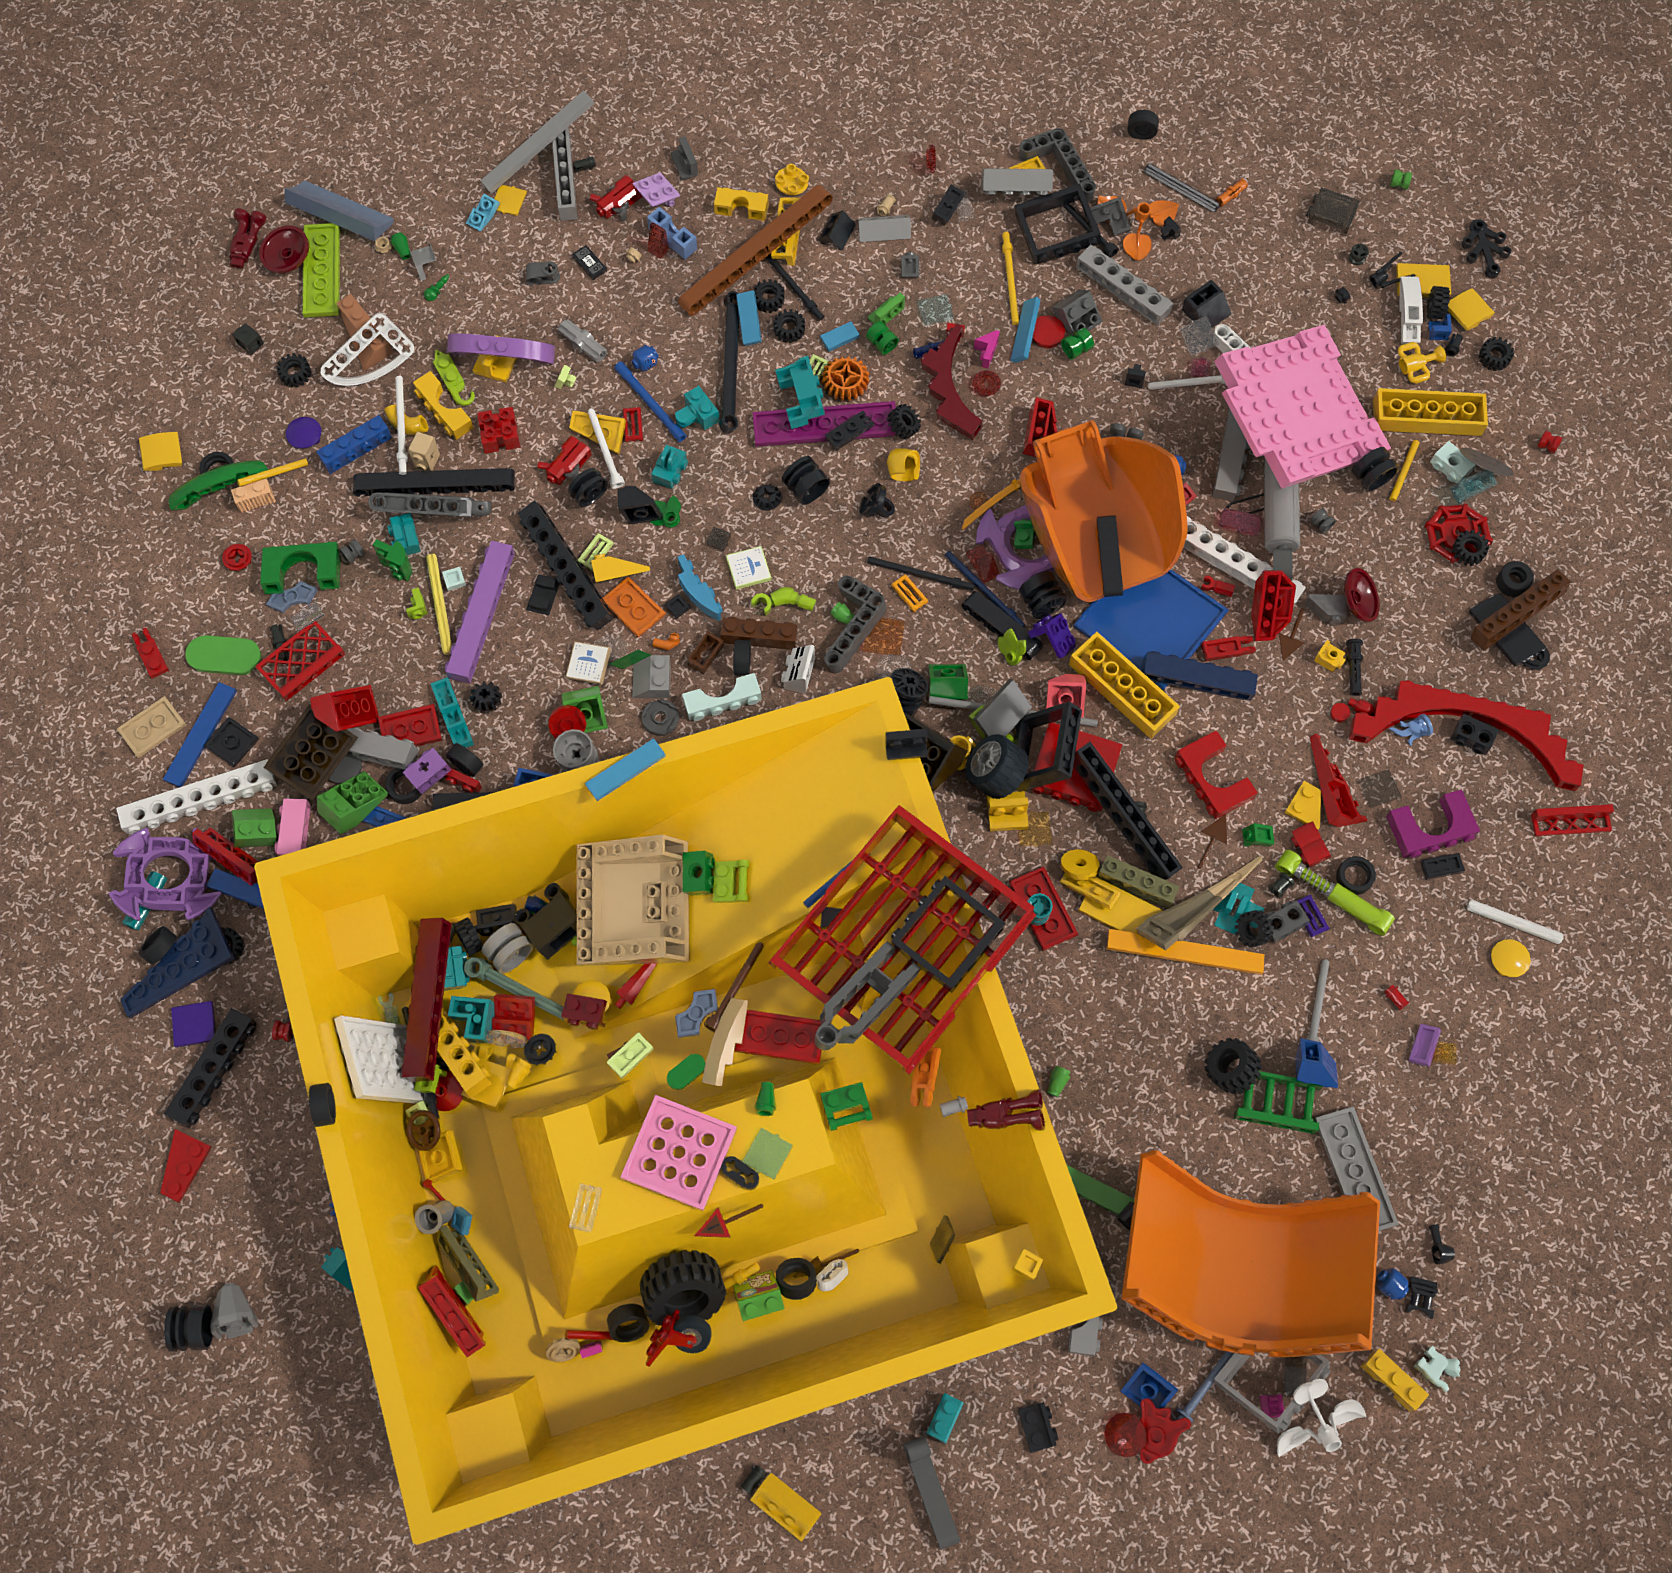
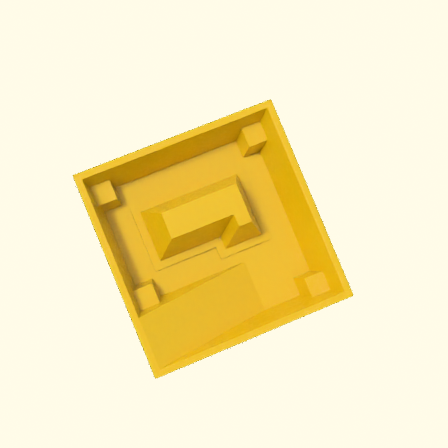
M890 677L658 744L666 757L599 801H596L585 783L630 753L255 864L254 868L308 1098L310 1086L315 1084L329 1083L334 1094L336 1106L335 1123L327 1126H315L414 1544H422L1051 1333L1117 1309L1115 1298L1044 1101L1041 1110L1045 1119V1130L1042 1131L1035 1130L1031 1124H1016L1001 1129L979 1128L978 1126L969 1127L967 1110L964 1113L960 1111L946 1117L942 1115L939 1104L958 1099L957 1096H960V1098L965 1097L968 1109H975L977 1105L982 1106L988 1102L998 1101L1003 1098L1011 1097L1012 1100L1027 1096L1032 1090L1039 1089L996 968L992 972L985 973L954 1012L956 1016L932 1046L940 1048L941 1054L935 1088L932 1091V1106L930 1108L923 1106L924 1091H920L919 1105L917 1107L911 1105V1083L914 1070L910 1075L903 1070L902 1065L863 1034L854 1043H837L830 1050H822L820 1065L734 1052L732 1065L725 1064L722 1086L703 1083V1074L682 1090H673L667 1083L669 1071L689 1055L699 1054L706 1063L715 1034L703 1024L708 1017H711L716 1012L711 1013L703 1020L700 1026V1035L678 1038L675 1015L685 1012L691 1006L694 992L715 989L717 1006L719 1007L758 942H762L764 948L734 998L747 1000V1010L820 1020V1014L823 1012L825 1004L778 967L773 968L768 962L821 898L809 908L805 907L803 901L858 855L898 805L902 806L950 843L921 759L887 760L885 732L910 730ZM896 822L870 853L871 857L881 862L906 830ZM666 835L688 841V852L707 851L713 854L715 862L750 861V866L747 868L746 894L748 895V902L715 903L713 902V894L688 895L689 962L657 963L632 1005L626 1002L621 1009L617 1008L614 1004L620 996L616 992L644 964L577 965V947L572 945V941L567 943L548 960L534 946L525 961L512 971L503 974L563 1007L567 993L573 994V991L579 984L589 980L600 981L608 988L612 1003L603 1016L602 1021L606 1023L605 1028L598 1027V1030L587 1028L585 1024H579V1026L569 1025L567 1020H562L535 1005L533 1036L547 1034L553 1038L556 1043L557 1052L554 1053L553 1060L547 1061L546 1065L539 1064L536 1066L532 1064L533 1066L530 1069L532 1071L520 1083L517 1089L507 1085L498 1108L463 1096L461 1103L451 1111L438 1110L441 1133L453 1130L463 1170L433 1183L432 1186L445 1200L450 1201L454 1207L461 1206L473 1215L469 1233L464 1236L499 1288V1293L477 1302L473 1300L466 1306L483 1331V1340L486 1342L484 1347L466 1357L418 1288L420 1284L426 1281L430 1269L437 1265L452 1288L457 1286L462 1280L437 1243L438 1231L433 1234L422 1233L415 1223V1213L421 1206L440 1201L429 1188L423 1186L425 1176L419 1151L410 1144L406 1134V1126L409 1119L406 1110L416 1103L356 1098L352 1091V1081L346 1069L347 1063L341 1051L342 1045L339 1035L336 1033L334 1019L339 1016H347L406 1025L402 1008L407 1007L405 1002L411 999L413 967L416 962L415 949L418 945V927L420 926L421 919L444 918L450 923H457L468 917L473 926L477 925L476 910L513 903L516 905L517 911L524 908L534 916L550 902L545 897L544 890L551 883H557L568 893L569 901L577 911L578 844ZM912 837L889 864L887 869L897 875L922 844ZM928 849L903 881L910 887H914L938 856ZM863 862L827 907L843 908L875 869ZM945 862L919 894L928 897L933 891L931 887L936 880L939 879L941 881L944 876L949 878L955 869ZM736 868L735 895L738 894L739 868ZM702 869L698 871V877L701 876ZM880 875L831 936L842 943L891 882ZM961 875L955 884L965 891L967 887ZM897 887L848 947V950L858 956L905 899L907 894ZM949 890L936 907L947 913L959 897ZM914 900L867 957L864 961L865 963L885 942L888 941L891 944L892 934L897 928L901 929L906 924L904 920L911 911L915 913L919 908L918 902ZM965 903L953 920L964 926L975 910ZM822 913L814 921L819 927L821 925ZM930 913L906 945L916 952L941 920ZM978 921L970 933L981 939L984 934ZM947 926L923 955V958L933 965L958 933ZM519 927V929L523 932L522 936H527L524 930H522ZM808 929L783 960L794 968L819 937ZM455 933L449 947L462 946V951H465L459 937ZM478 933L479 938L481 939L482 944L484 945L490 936H481ZM964 939L939 971L950 978L974 946ZM825 942L800 974L810 981L833 954L835 949ZM482 950L471 956L466 952L467 960L473 957L488 959L481 952ZM899 952L883 973L893 980L909 959ZM983 954L952 993L948 992L932 1012L935 1018L940 1021L988 961L989 957ZM841 956L817 987L827 994L852 963L844 956ZM489 961V963H490V964L492 965V967H493L492 969H494L495 971L499 972V971L494 967L493 961ZM478 963L475 966L476 972H478L480 968ZM922 969L915 979L903 990V993L908 995L925 975ZM469 977V983H467L465 988L444 991L442 1007H444L447 1013L449 1012L451 996L490 999L494 1002L496 994H515L487 979L482 981L479 978ZM932 978L915 999V1002L925 1008L942 988V985ZM870 987L850 1013L857 1019H860L861 1014L864 1011L867 1012L875 999L879 998L881 994ZM896 998L869 1028L877 1034L902 1002ZM908 1008L884 1040L894 1047L919 1015ZM837 1014L831 1022L839 1031L843 1026H850L849 1023ZM448 1017V1021L450 1023L453 1021L460 1031L457 1033L459 1037L464 1036L466 1021H456ZM925 1021L901 1053L909 1059L934 1027ZM639 1032L654 1050L621 1079L607 1064L609 1060L607 1054L622 1047L625 1042L630 1041ZM492 1033L491 1044L486 1045L491 1047L493 1052L487 1061L505 1067L507 1057L512 1053L530 1063L524 1054L525 1045L528 1040L493 1038ZM453 1039L449 1040L447 1042V1045L450 1044L453 1041ZM468 1041L470 1044L468 1050L470 1053L474 1051L478 1056L480 1046L485 1043ZM542 1046L541 1049H537L535 1051H537L540 1055L542 1051L545 1052L547 1050H545ZM472 1069L467 1072V1075L472 1072ZM762 1082L774 1084L776 1110L772 1116L758 1115L754 1108ZM862 1082L873 1120L866 1121L865 1119L837 1127V1130L830 1131L820 1093ZM657 1095L736 1126L737 1130L726 1157L734 1156L758 1173L759 1184L753 1190H745L723 1174L722 1169H720L704 1211H701L621 1179V1175L653 1099ZM860 1106L835 1113L833 1116L836 1119L862 1112L863 1109ZM1016 1109L1013 1110L1012 1114L1024 1113L1037 1109ZM670 1118L664 1119L661 1123V1127L665 1130L671 1129L674 1125L673 1120ZM686 1126L682 1129L681 1134L683 1137L689 1138L694 1134V1129ZM412 1131L415 1140L419 1144L422 1143V1137L419 1136L418 1132ZM707 1134L703 1136L702 1143L705 1146H710L714 1143V1137ZM656 1139L652 1146L655 1150H662L665 1146V1141ZM677 1147L673 1151V1156L675 1158H682L686 1151L683 1147ZM697 1155L693 1160L694 1165L698 1167L703 1166L706 1162V1158L703 1155ZM652 1159L644 1163V1169L647 1171H652L656 1168V1161ZM735 1162L726 1164L727 1172L733 1170L739 1173V1170L735 1168ZM672 1167L667 1168L664 1172V1176L667 1179H673L677 1175V1170ZM742 1173L741 1176L745 1178L746 1185L755 1183L753 1180L754 1175L751 1174L748 1177ZM691 1175L685 1179L687 1187H694L697 1184L695 1176ZM759 1204L764 1205L763 1208L726 1224L731 1238L694 1236L718 1207L723 1219L726 1220ZM451 1218V1220L445 1223L444 1225H447L450 1231L453 1232L456 1230L451 1227ZM859 1249V1253L842 1259L847 1262L849 1273L834 1289L821 1291L818 1289L816 1281L814 1292L806 1298L791 1300L781 1295L784 1309L743 1321L736 1302L733 1286L726 1289L725 1300L722 1306H720L719 1311L716 1314L713 1313L712 1317L706 1320L711 1327L712 1336L708 1347L702 1352L686 1353L674 1345H667L650 1367L646 1366L648 1357L646 1351L652 1343L650 1337L654 1332L650 1327V1324L653 1322L648 1318V1332L635 1341L600 1340L603 1346L602 1352L581 1358L579 1351L574 1358L565 1362H553L546 1356L545 1350L548 1344L553 1343L554 1339L565 1338L566 1330L609 1331L607 1317L613 1309L625 1304H638L644 1307L640 1292V1280L645 1270H648V1267L653 1262L656 1263L662 1256H669V1253H680L682 1250L704 1252L716 1260L722 1279L725 1281L732 1277L734 1272L739 1269L744 1270L754 1263H758L760 1270L750 1276L772 1270L776 1278L778 1266L790 1258H803L811 1262L818 1256L821 1263ZM1023 1249L1043 1259L1036 1277L1032 1281L1012 1270ZM793 1272L784 1278V1282L790 1285H800L805 1283L809 1277L793 1278L797 1273ZM486 1284V1290L490 1289L489 1285ZM631 1320V1321L624 1322V1323L620 1324V1326H626V1325L632 1324V1323L636 1322L637 1320ZM698 1331L696 1332V1334H691L694 1335L696 1339L700 1337ZM577 1339L580 1347L595 1341H599Z

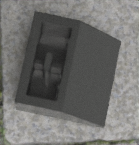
M1078 289L1052 307L1056 318L1064 324L1065 330L1072 336L1082 328L1090 331L1103 322L1089 290Z

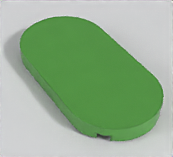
M209 635L200 636L192 640L187 646L185 653L187 662L196 671L231 675H247L251 673L262 659L259 647L252 640Z

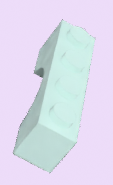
M755 673L736 678L734 689L723 697L708 696L701 689L682 694L689 721H699L704 716L710 714L716 716L724 710H737L741 705H754L759 700H762Z

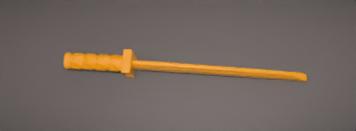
M1016 479L1012 480L1009 486L971 513L964 520L962 530L966 529L978 517L1013 491L1017 492L1021 487L1020 479L1017 481Z

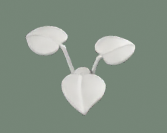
M1315 1379L1300 1385L1293 1394L1295 1402L1304 1404L1310 1401L1322 1426L1318 1428V1436L1309 1428L1303 1430L1300 1426L1282 1433L1277 1441L1278 1456L1280 1457L1291 1449L1303 1444L1311 1436L1316 1439L1318 1444L1322 1443L1327 1452L1339 1449L1342 1442L1338 1437L1336 1425L1347 1423L1356 1418L1366 1417L1364 1408L1358 1401L1353 1399L1337 1404L1334 1412L1330 1413L1328 1418L1332 1425L1331 1427L1325 1424L1314 1402L1315 1398L1322 1396L1327 1391V1382L1324 1379Z

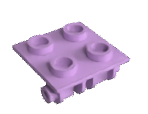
M661 172L633 183L634 187L652 207L662 203L672 207L675 204L674 199L680 197V194Z

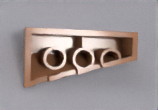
M352 294L336 303L350 338L370 319L369 315ZM372 323L369 324L370 326H372V327L374 328L375 332L378 331V330L376 329V327H377L376 324H375L374 326L372 325ZM364 329L362 336L369 339L372 337V331ZM379 334L358 354V358L363 370L366 371L394 352L391 344ZM352 341L355 351H357L360 345L358 342Z

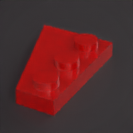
M175 1129L160 1193L180 1203L212 1147Z

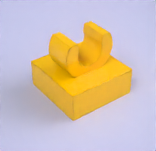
M1023 1249L1012 1270L1032 1281L1035 1279L1043 1259Z

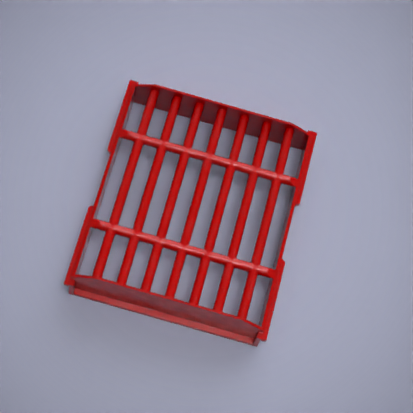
M898 805L845 871L843 870L827 888L826 894L775 953L768 964L773 968L778 967L823 1004H826L846 984L858 968L860 969L865 964L864 961L911 903L914 900L919 903L923 897L919 893L945 862L955 869L948 878L953 883L961 875L972 882L965 890L970 896L974 894L978 887L988 894L987 898L982 902L984 907L989 909L995 900L1006 907L998 916L1001 920L1005 922L1012 912L1022 917L995 951L990 947L986 950L984 954L989 957L988 961L940 1021L932 1015V1012L948 994L949 991L942 986L925 1008L915 1002V999L932 979L931 976L925 973L908 995L902 992L897 997L902 1003L877 1034L870 1028L863 1033L866 1038L902 1065L903 1070L910 1075L956 1017L954 1012L985 973L993 971L1036 917V914L1033 912L1034 906L902 806ZM897 822L906 832L881 862L876 861L870 856V853ZM912 837L915 838L922 845L897 875L893 874L887 867ZM928 849L931 850L938 858L914 887H910L903 880ZM863 862L867 863L875 870L825 930L816 925L814 921L860 865ZM880 875L884 876L891 883L842 943L838 942L831 935ZM898 887L907 896L861 953L856 956L848 950V947ZM947 888L941 892L902 940L906 944L930 913L941 921L917 949L916 953L923 957L947 926L958 934L933 963V966L940 970L964 939L970 942L974 948L981 940L970 933L982 917L980 913L975 911L964 926L953 920L965 905L963 900L959 898L947 913L936 907L949 891ZM809 929L819 938L793 968L783 959ZM826 942L835 951L809 981L800 973ZM895 950L891 958L879 970L883 972L899 951ZM844 956L852 964L827 994L824 993L817 985L839 958ZM909 960L900 970V972L896 975V977L903 970L906 971L912 964V961ZM866 983L837 1015L854 1026L859 1019L850 1012L871 986ZM910 1008L919 1016L893 1047L884 1038L907 1009ZM925 1021H927L934 1028L908 1059L901 1051Z

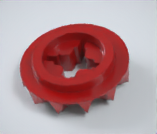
M233 544L224 551L222 561L229 570L239 572L243 568L246 569L248 564H251L253 556L247 546ZM237 552L240 555V557H242L239 559L238 563L234 559L236 558Z

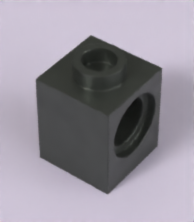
M246 323L237 328L232 334L236 343L251 355L264 344L260 334Z

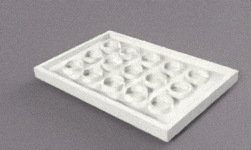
M339 1016L334 1019L336 1033L339 1035L342 1045L341 1051L347 1063L346 1069L352 1081V1091L356 1098L405 1103L424 1101L425 1094L414 1090L416 1082L402 1078L401 1067L404 1062V1045L406 1044L407 1037L406 1025L347 1016Z

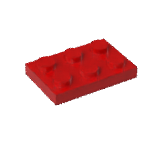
M434 704L378 717L382 736L391 735L402 741L403 739H408L414 743L415 747L442 741Z

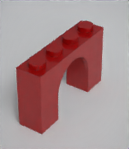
M1217 730L1181 748L1175 755L1176 765L1184 770L1187 782L1193 784L1197 797L1200 800L1203 799L1208 814L1210 816L1213 815L1215 819L1255 799L1258 793L1248 777L1226 788L1215 787L1205 780L1202 774V764L1224 752L1227 746Z

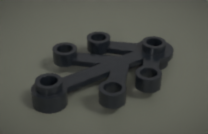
M1475 219L1470 224V234L1463 239L1461 246L1464 249L1471 248L1476 236H1478L1479 242L1473 251L1468 253L1466 261L1468 263H1475L1482 250L1487 263L1485 275L1491 279L1497 278L1500 273V267L1494 262L1491 250L1502 258H1508L1512 252L1511 248L1497 245L1503 244L1507 236L1504 232L1496 233L1487 228L1485 221ZM1486 236L1494 239L1497 244L1486 239Z

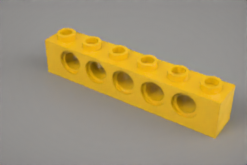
M409 999L407 1002H405V1004H406V1006H407L408 1008H409V1005L411 1004V999ZM442 1007L440 1022L442 1027L439 1031L437 1051L465 1092L471 1098H474L492 1084L488 1079L491 1074L485 1066H479V1057L474 1051L470 1053L468 1050L470 1044L464 1036L459 1037L457 1034L460 1031L453 1021L451 1023L448 1021V1013ZM453 1039V1041L447 1045V1042ZM460 1054H463L460 1059H457ZM473 1069V1072L467 1075V1072Z

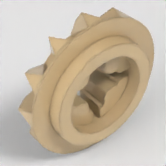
M563 1337L559 1340L554 1339L553 1343H549L545 1350L546 1356L553 1362L568 1361L574 1358L580 1351L578 1340Z

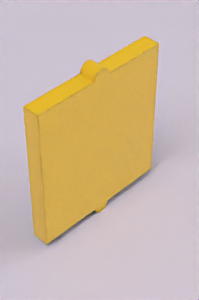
M501 185L494 198L500 202L496 211L502 212V214L507 213L518 216L527 191L515 188V186Z

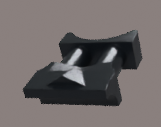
M1411 1276L1409 1287L1412 1294L1410 1304H1406L1405 1313L1418 1309L1423 1311L1429 1319H1433L1434 1311L1431 1310L1432 1299L1438 1293L1437 1282ZM1420 1295L1424 1296L1422 1308L1418 1307Z

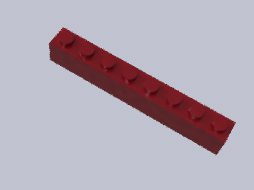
M444 918L421 919L420 926L418 927L419 936L418 945L415 949L416 962L413 967L414 978L411 986V1004L408 1008L409 1020L406 1026L407 1037L406 1044L404 1045V1062L401 1067L402 1078L411 1082L434 1081L452 923Z

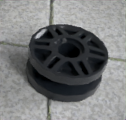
M589 468L573 479L569 485L568 493L580 507H587L604 495L609 485L608 480L601 476V472L598 469Z

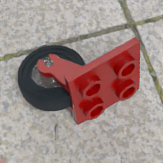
M677 1309L671 1316L667 1315L661 1324L662 1327L659 1330L656 1329L650 1337L652 1343L646 1351L648 1357L645 1365L650 1367L667 1345H674L681 1351L692 1354L704 1351L708 1347L712 1336L711 1327L708 1322L695 1315L678 1317L680 1311Z

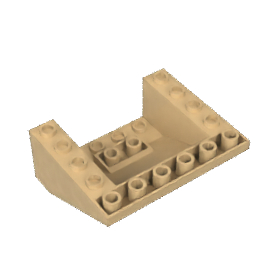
M655 835L577 845V965L689 962L688 894L683 893V852H688V841L666 835Z

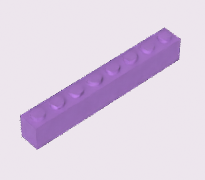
M491 541L490 546L485 549L484 563L480 564L478 579L474 581L473 595H470L468 598L467 612L463 613V623L461 628L457 630L456 644L452 645L450 661H447L445 665V672L451 680L471 683L515 554L512 545Z

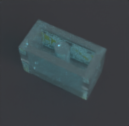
M1485 469L1458 482L1450 490L1459 505L1490 490L1498 483L1492 472Z

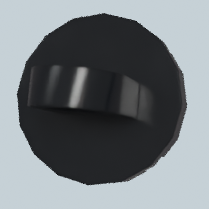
M876 483L867 490L869 494L867 497L862 498L859 506V512L862 516L869 518L876 513L883 518H888L894 514V504L885 497L887 489L884 485Z

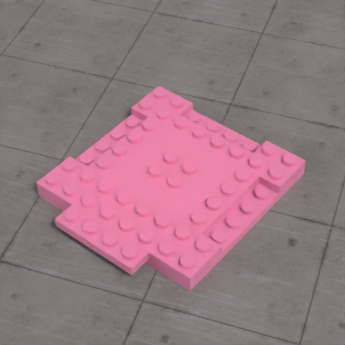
M1325 325L1300 331L1295 336L1249 348L1248 346L1223 353L1214 361L1228 387L1222 393L1255 457L1264 455L1281 489L1354 465L1363 456L1376 448L1385 447L1387 451L1391 449L1375 417L1368 418L1337 361L1341 354Z

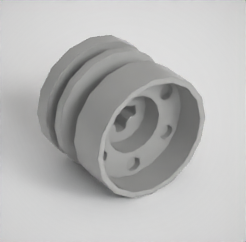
M581 730L565 731L554 742V757L564 772L597 763L599 760L598 751L592 740Z

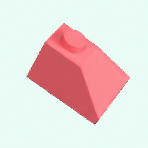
M1064 674L1048 680L1046 709L1070 701L1082 709L1081 717L1083 718L1086 694L1085 675Z

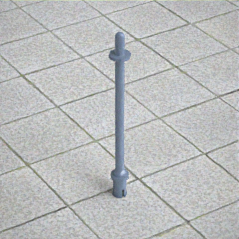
M1225 1351L1183 1410L1177 1408L1176 1412L1179 1414L1177 1419L1187 1417L1191 1423L1193 1422L1190 1415L1215 1382L1214 1378L1234 1353Z

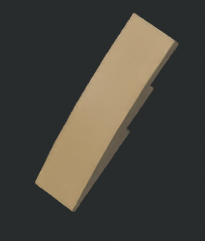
M731 998L711 1042L702 1079L703 1083L722 1086L725 1064L732 1065L735 1043L742 1044L748 1005L747 1000Z

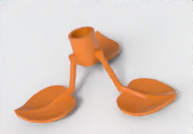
M1099 196L1097 205L1117 197ZM1121 199L1126 212V203L1123 199ZM1165 200L1154 201L1150 205L1142 202L1137 208L1134 207L1133 210L1127 212L1126 216L1135 213V218L1140 223L1137 235L1130 233L1124 238V251L1134 260L1140 261L1144 259L1150 252L1151 239L1148 235H1140L1143 222L1149 217L1150 219L1153 218L1154 224L1164 227V220L1170 216L1173 220L1175 219L1179 204Z

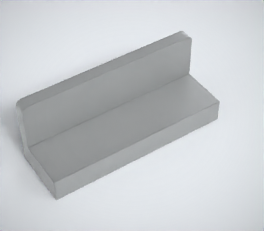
M909 215L858 218L860 242L911 238V219Z

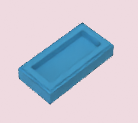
M848 322L820 335V339L828 352L860 338V334L852 322Z

